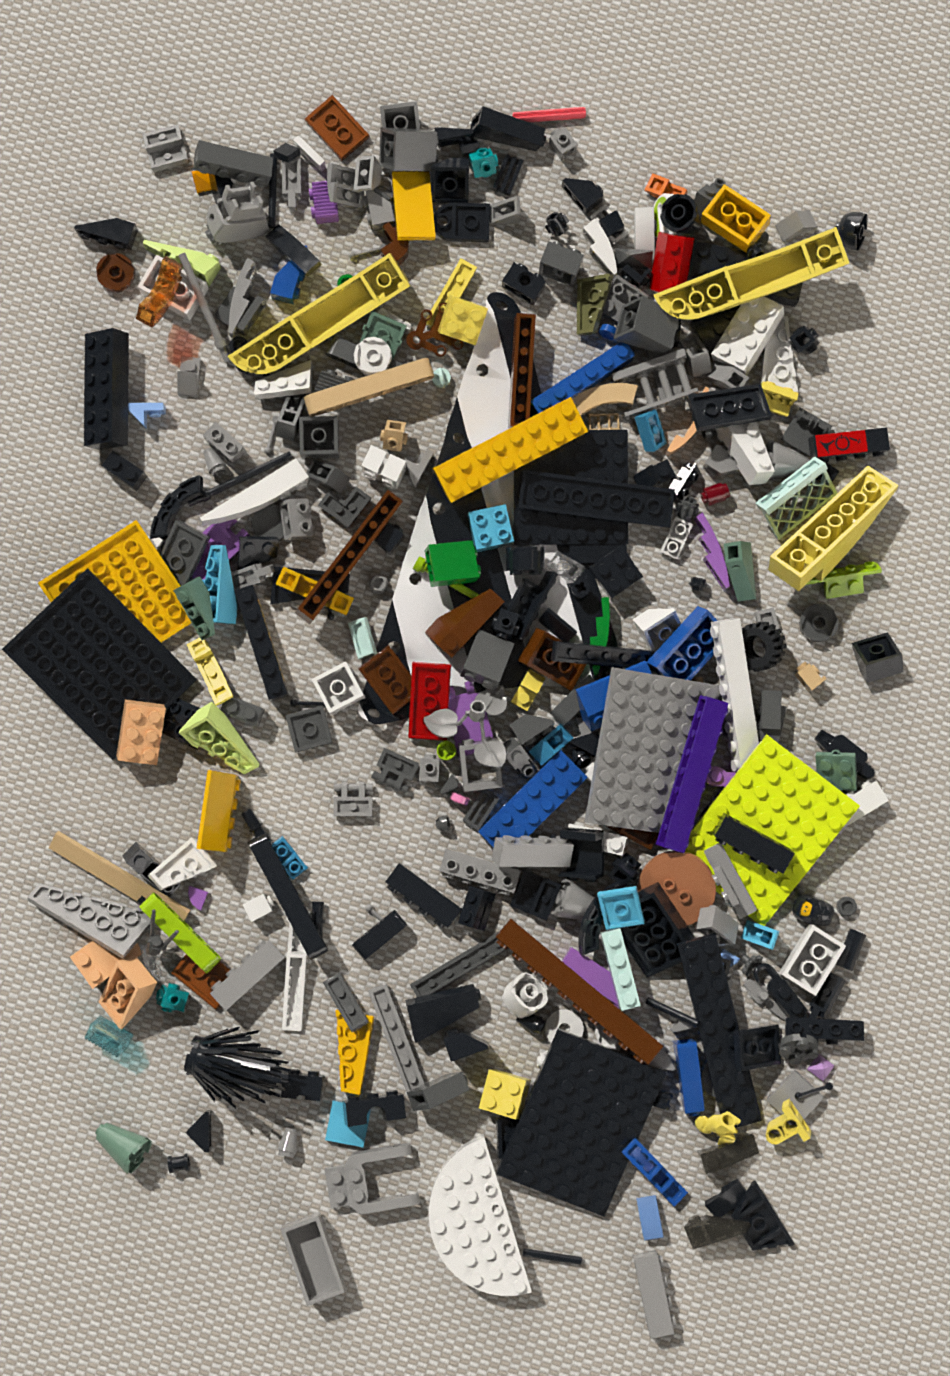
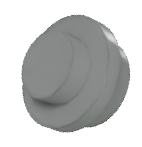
M377 574L371 577L369 587L374 593L380 594L387 590L388 581L385 576Z

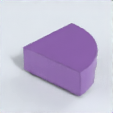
M189 886L188 896L190 902L195 908L202 910L208 892Z

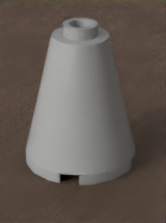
M769 441L765 445L775 470L770 479H787L810 461V459L775 441Z
M564 879L561 882L564 885L558 892L552 907L554 911L551 914L557 917L582 920L594 897L571 880Z

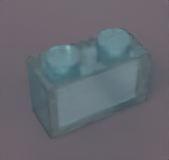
M100 1015L90 1024L85 1040L88 1039L92 1044L95 1043V1046L98 1045L102 1050L105 1049V1051L118 1057L128 1048L134 1034L125 1029H119L115 1023Z

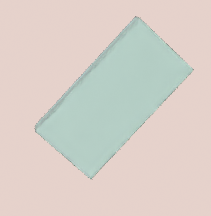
M367 617L349 622L348 625L358 660L377 654Z

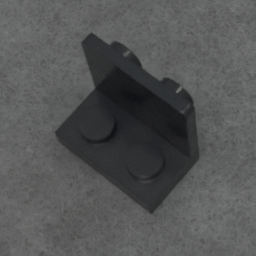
M178 698L170 705L164 717L162 733L198 750V748L192 746L179 734V730L200 708Z

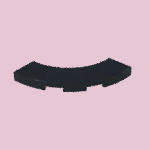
M198 475L182 482L175 491L169 493L160 504L161 508L157 516H154L150 539L167 538L171 531L172 523L181 508L190 500L203 495L202 476Z
M617 881L602 891L623 888V884L621 881ZM598 896L590 903L581 922L578 938L579 954L581 955L599 949L600 924L603 916Z

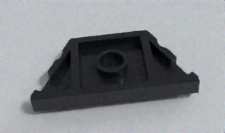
M741 305L692 320L690 326L698 334L699 339L709 351L711 358L712 351Z
M755 1180L752 1181L731 1215L750 1248L754 1251L762 1250L763 1248H777V1245L788 1244V1246H793V1240Z

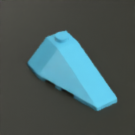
M211 545L205 565L207 573L205 580L202 579L210 594L213 622L236 624L237 601L226 545Z

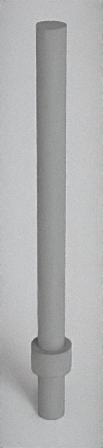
M185 252L179 254L180 261L215 339L214 344L220 350L224 362H229L231 360L228 357L230 354L226 348V340L220 334Z

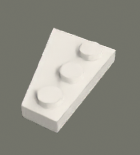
M312 361L304 362L256 380L254 389L255 399L260 400L311 393Z
M191 837L155 868L148 877L160 890H163L212 870L217 865L204 850L196 849L197 843Z

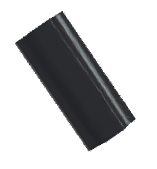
M849 929L844 942L846 947L837 960L836 965L853 971L866 937L865 934Z

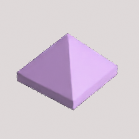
M818 1054V1057L813 1060L807 1070L824 1081L834 1065Z

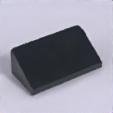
M547 608L538 620L563 642H570L577 633L572 626L550 608Z

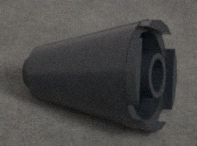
M674 194L663 203L660 219L668 230L691 235L697 234L701 230L702 223L697 205L689 195Z

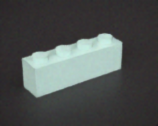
M615 928L600 932L619 1009L623 1011L641 1006L621 929Z

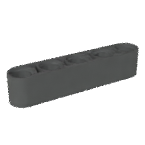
M333 336L326 355L358 369L354 361V351L357 344ZM392 359L388 369L403 365V363ZM412 386L406 387L405 389L411 390Z

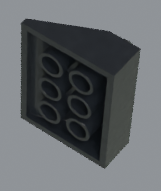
M659 882L638 892L645 920L644 924L620 928L626 948L647 978L681 963L677 943L695 938Z

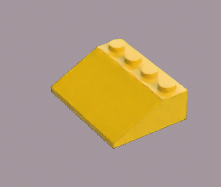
M212 770L207 771L196 849L228 852V848L231 849L233 838L230 837V831L235 826V818H232L233 810H237L238 799L235 798L236 791H239L241 783L238 775Z

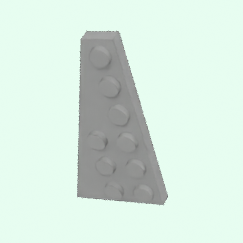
M41 883L27 897L30 903L122 959L125 958L150 928L151 919L141 911V908L134 907L133 909L122 906L121 903L93 896L89 898L82 896L81 893L75 892L73 894L65 892L61 888Z

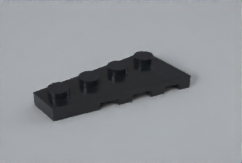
M274 566L275 572H273L270 604L304 600L306 597L276 585L283 567ZM288 568L316 581H319L326 572ZM350 574L346 576L337 588L338 591L349 593Z

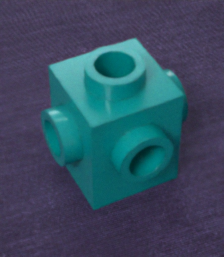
M481 148L476 152L469 153L474 178H486L497 173L498 159L496 154L493 155L491 148Z
M169 983L168 986L162 984L156 993V1004L161 1006V1010L173 1013V1010L184 1012L189 992L180 989L178 984Z

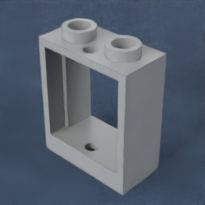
M485 737L486 741H489L490 739H493V737ZM474 739L462 740V743H458L464 792L503 787L501 767L495 768L496 777L468 781L465 750L475 749L477 745L483 744L482 741L474 742Z

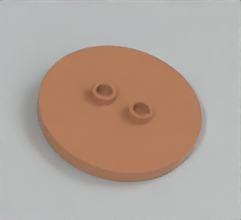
M667 851L653 857L644 866L638 880V892L659 882L688 926L698 921L700 908L713 905L716 896V883L712 877L711 869L698 856L689 852Z

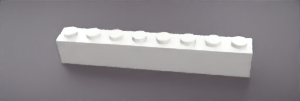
M730 618L711 622L710 633L714 640L713 653L717 660L716 672L720 680L719 692L722 695V700L729 703L727 707L728 713L725 717V730L728 733L729 739L728 750L731 752L732 760L730 765L733 772H737L758 746L759 740L740 618Z

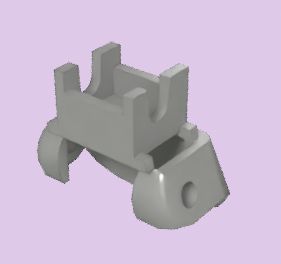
M250 182L248 187L231 189L229 185H225L222 198L217 199L218 204H213L209 208L207 224L215 241L224 243L243 241L262 236L269 231L267 218L262 208L263 201L260 195L256 196V198L254 196L256 189L254 182ZM222 203L229 215L225 219H223L220 212Z

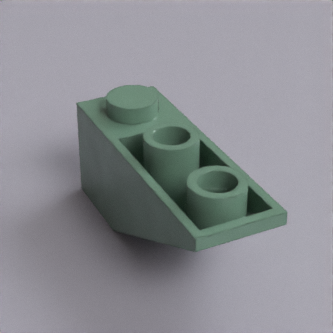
M745 541L725 543V563L737 601L755 600L756 591L751 543Z
M199 576L173 590L200 639L203 641L215 635L210 594L201 577Z

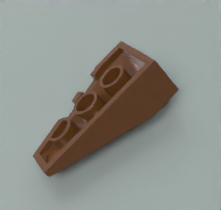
M489 589L437 618L425 633L451 658H454L505 601L492 589Z

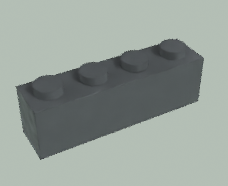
M199 140L195 149L193 170L217 175L221 178L235 179L239 182H254L257 186L267 187L272 177L273 157Z

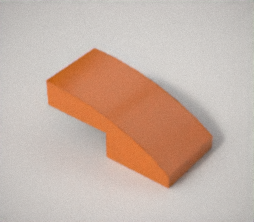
M653 173L644 189L645 192L657 199L663 193L684 195L688 193L687 189L670 183L669 179Z

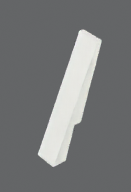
M290 922L282 1030L302 1031L308 955Z

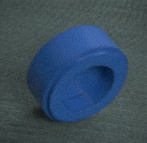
M602 324L599 334L606 339H614L616 328L609 324Z

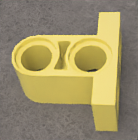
M790 1098L785 1100L782 1104L784 1114L770 1121L767 1125V1141L771 1144H779L797 1133L804 1142L811 1138V1129ZM790 1120H791V1121L796 1122V1124H795V1125H789V1124L787 1123V1121H790ZM771 1130H777L780 1133L777 1135L772 1134Z

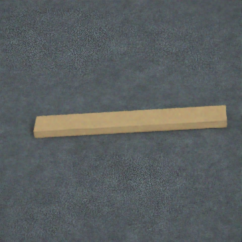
M60 831L55 833L49 849L136 901L141 896L147 899L155 892L184 921L186 920L191 911L190 909Z

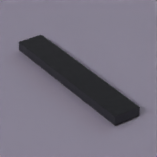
M553 641L551 660L628 668L643 661L647 662L656 651Z

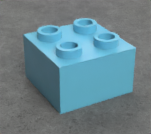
M506 504L468 512L467 517L473 544L477 552L513 545L514 538Z

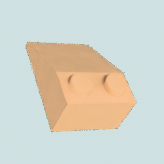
M94 941L70 956L92 989L97 988L108 980L116 961L122 960V958ZM136 943L125 958L132 956L138 958L144 954V951Z
M136 956L116 961L99 1003L119 1029H123L151 997L157 982Z

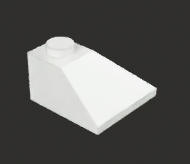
M648 609L633 619L639 634L652 651H657L681 625L674 609Z

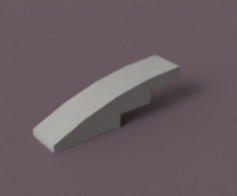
M249 258L246 259L239 274L232 297L228 330L231 338L236 337L238 333L237 325L251 306L250 301L247 299L254 286L249 279L256 266L254 261Z

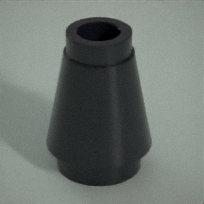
M534 1014L524 1018L517 1017L516 1019L517 1022L534 1035L535 1033L540 1035L546 1024L543 1017Z

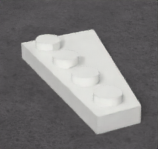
M783 316L764 348L760 384L763 381H770L775 383L776 386L788 387L798 393L788 316Z

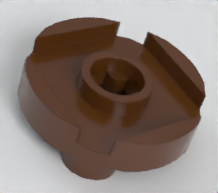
M120 253L108 254L102 257L96 267L99 283L105 289L112 292H123L132 284L135 277V269L131 261ZM120 269V274L113 277L111 271Z

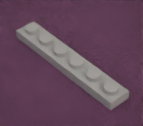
M387 983L368 990L406 1092L424 1085L425 1082Z

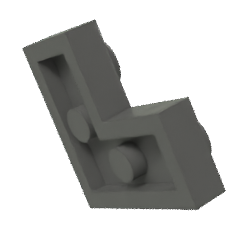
M355 487L348 498L343 501L329 490L318 506L349 529L371 501V497L358 487Z

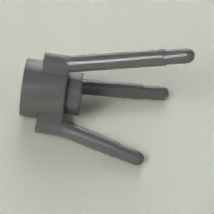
M155 909L152 910L150 933L146 945V954L153 956L158 955L161 950H166L167 945L179 933L176 930L165 942L159 936H154Z

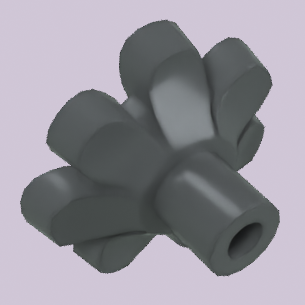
M746 954L743 955L741 960L745 963V966L741 970L742 973L747 977L751 972L754 974L755 967L762 963L763 957L753 955L750 958Z

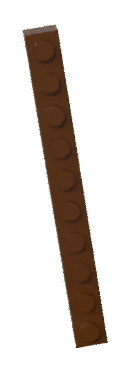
M511 918L498 932L496 943L504 949L510 948L515 959L519 962L524 960L529 964L526 967L535 975L537 973L541 974L544 977L542 981L550 988L554 985L559 989L557 994L564 1000L568 998L574 1002L572 1006L580 1013L584 1010L589 1015L588 1020L596 1026L598 1023L604 1027L603 1032L611 1039L615 1036L620 1040L618 1045L625 1051H628V1049L635 1053L633 1057L641 1064L645 1061L649 1065L663 1048L661 1043Z

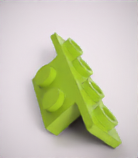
M868 561L861 565L849 564L842 568L834 567L822 581L813 577L806 585L824 582V596L826 599L864 593L863 576L882 573V569L877 562Z

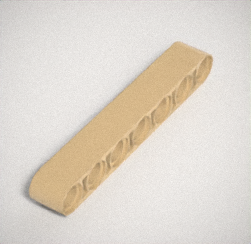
M423 358L311 393L303 399L309 416L314 417L431 380L435 376L429 358Z

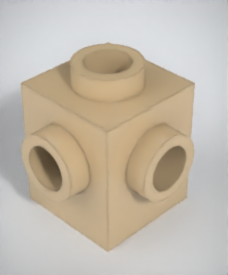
M387 419L385 430H381L380 441H383V449L393 452L402 451L403 444L407 445L408 433H405L406 422Z

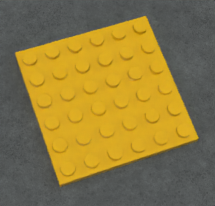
M137 520L38 582L49 601L52 602L88 568L161 643L191 624L190 619L173 591L179 588L180 584Z

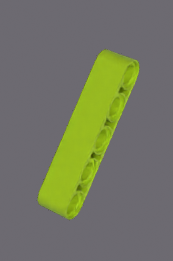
M155 892L139 906L150 919L152 910H156L155 924L168 937L176 930L179 931L173 941L204 972L208 973L221 960V957Z

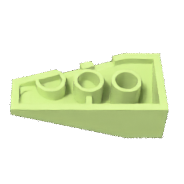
M148 240L143 241L146 250L182 269L184 268L178 255L185 252L195 276L205 281L209 287L221 269L218 262L219 259L212 254L206 255L199 251Z
M213 702L198 709L179 730V734L192 746L207 750L208 755L212 757L216 755L223 759L225 764L243 774L259 767L258 761L229 719Z

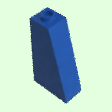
M692 1038L672 1041L683 1112L689 1116L700 1115V1112L705 1111L697 1042Z

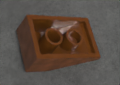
M536 628L518 662L572 691L587 664L552 661L553 641L561 640L544 630Z

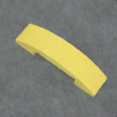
M198 638L186 644L205 680L215 705L217 706L233 698L234 696L206 639L202 641Z

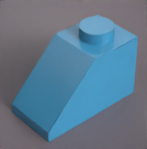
M560 724L529 752L542 766L570 742L573 737Z

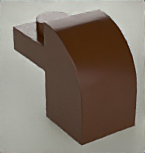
M390 222L383 225V232L390 243L380 249L381 256L384 257L392 253L398 265H401L408 257L409 241L397 240L396 226L392 227Z

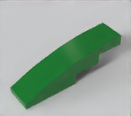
M609 597L601 598L603 617H596L597 636L590 637V644L607 646L610 624ZM593 665L594 678L598 677L602 666Z

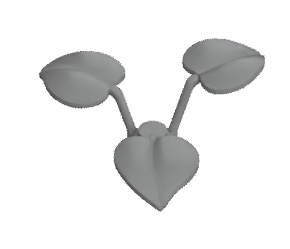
M499 685L496 690L486 689L480 692L470 704V710L465 712L460 721H458L457 714L450 709H440L424 717L426 727L434 735L449 738L457 734V726H460L469 716L472 721L480 722L483 744L475 747L474 757L477 762L487 767L499 768L506 761V749L503 743L497 739L486 741L484 731L485 712L490 716H498L506 710L507 700L503 685Z

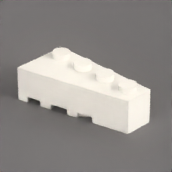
M757 423L715 428L718 433V439L720 442H724L728 448V454L738 463L736 466L749 485L766 484L775 470Z

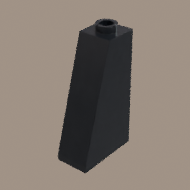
M484 106L472 118L470 125L475 138L535 152L540 147H543L546 141V136L544 135L546 128Z
M469 984L405 1000L415 1043L480 1008L478 1002L482 1000L480 990L475 989L474 984Z

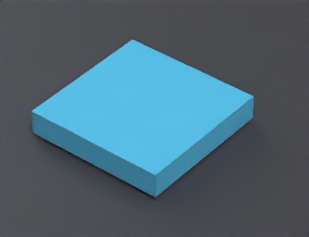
M637 886L598 892L597 896L606 930L644 924L645 920Z
M333 1100L325 1140L364 1148L371 1109L367 1113V1124L347 1127L344 1120L343 1102Z

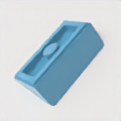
M657 409L647 411L635 417L646 452H655L667 444Z

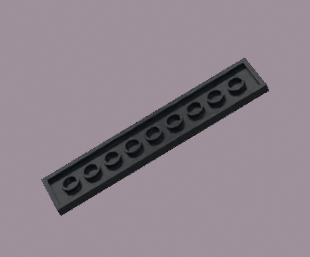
M713 933L679 942L677 947L695 1019L700 1021L698 1031L719 1114L728 1111L739 1118L741 1122L738 1125H734L735 1128L760 1122L762 1118L750 1070L736 1071L733 1031L739 1030L716 934Z

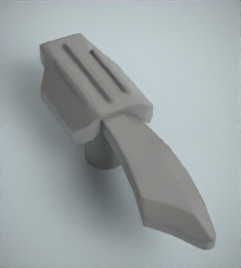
M749 978L743 984L747 993L758 1004L764 1003L780 1018L784 1020L787 1018L779 1006L768 997V990L760 982Z

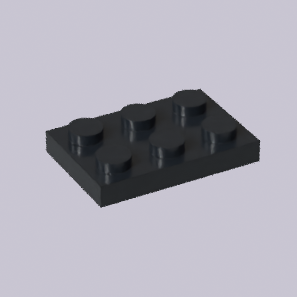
M779 1024L733 1031L736 1071H746L781 1064L778 1048L780 1044Z

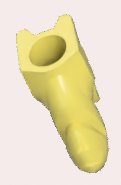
M727 1111L720 1115H712L709 1118L698 1116L695 1119V1126L701 1133L711 1134L714 1132L719 1136L718 1145L732 1144L736 1140L733 1134L738 1133L734 1125L740 1124L741 1120Z

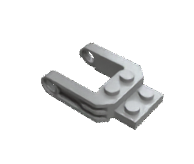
M410 1143L352 1152L345 1164L325 1167L331 1208L350 1205L351 1208L363 1215L419 1204L418 1192L405 1196L399 1194L368 1199L369 1190L363 1163L412 1154Z

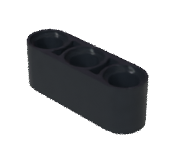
M393 910L357 939L352 946L365 960L398 934L407 924L397 911Z

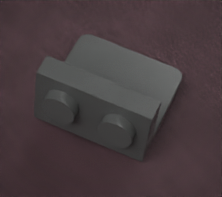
M235 287L231 289L215 313L216 319L229 326V313ZM249 295L247 300L250 301L251 306L237 325L238 333L245 337L248 332L253 330L256 320L263 315L266 309L264 299L258 295L256 298Z

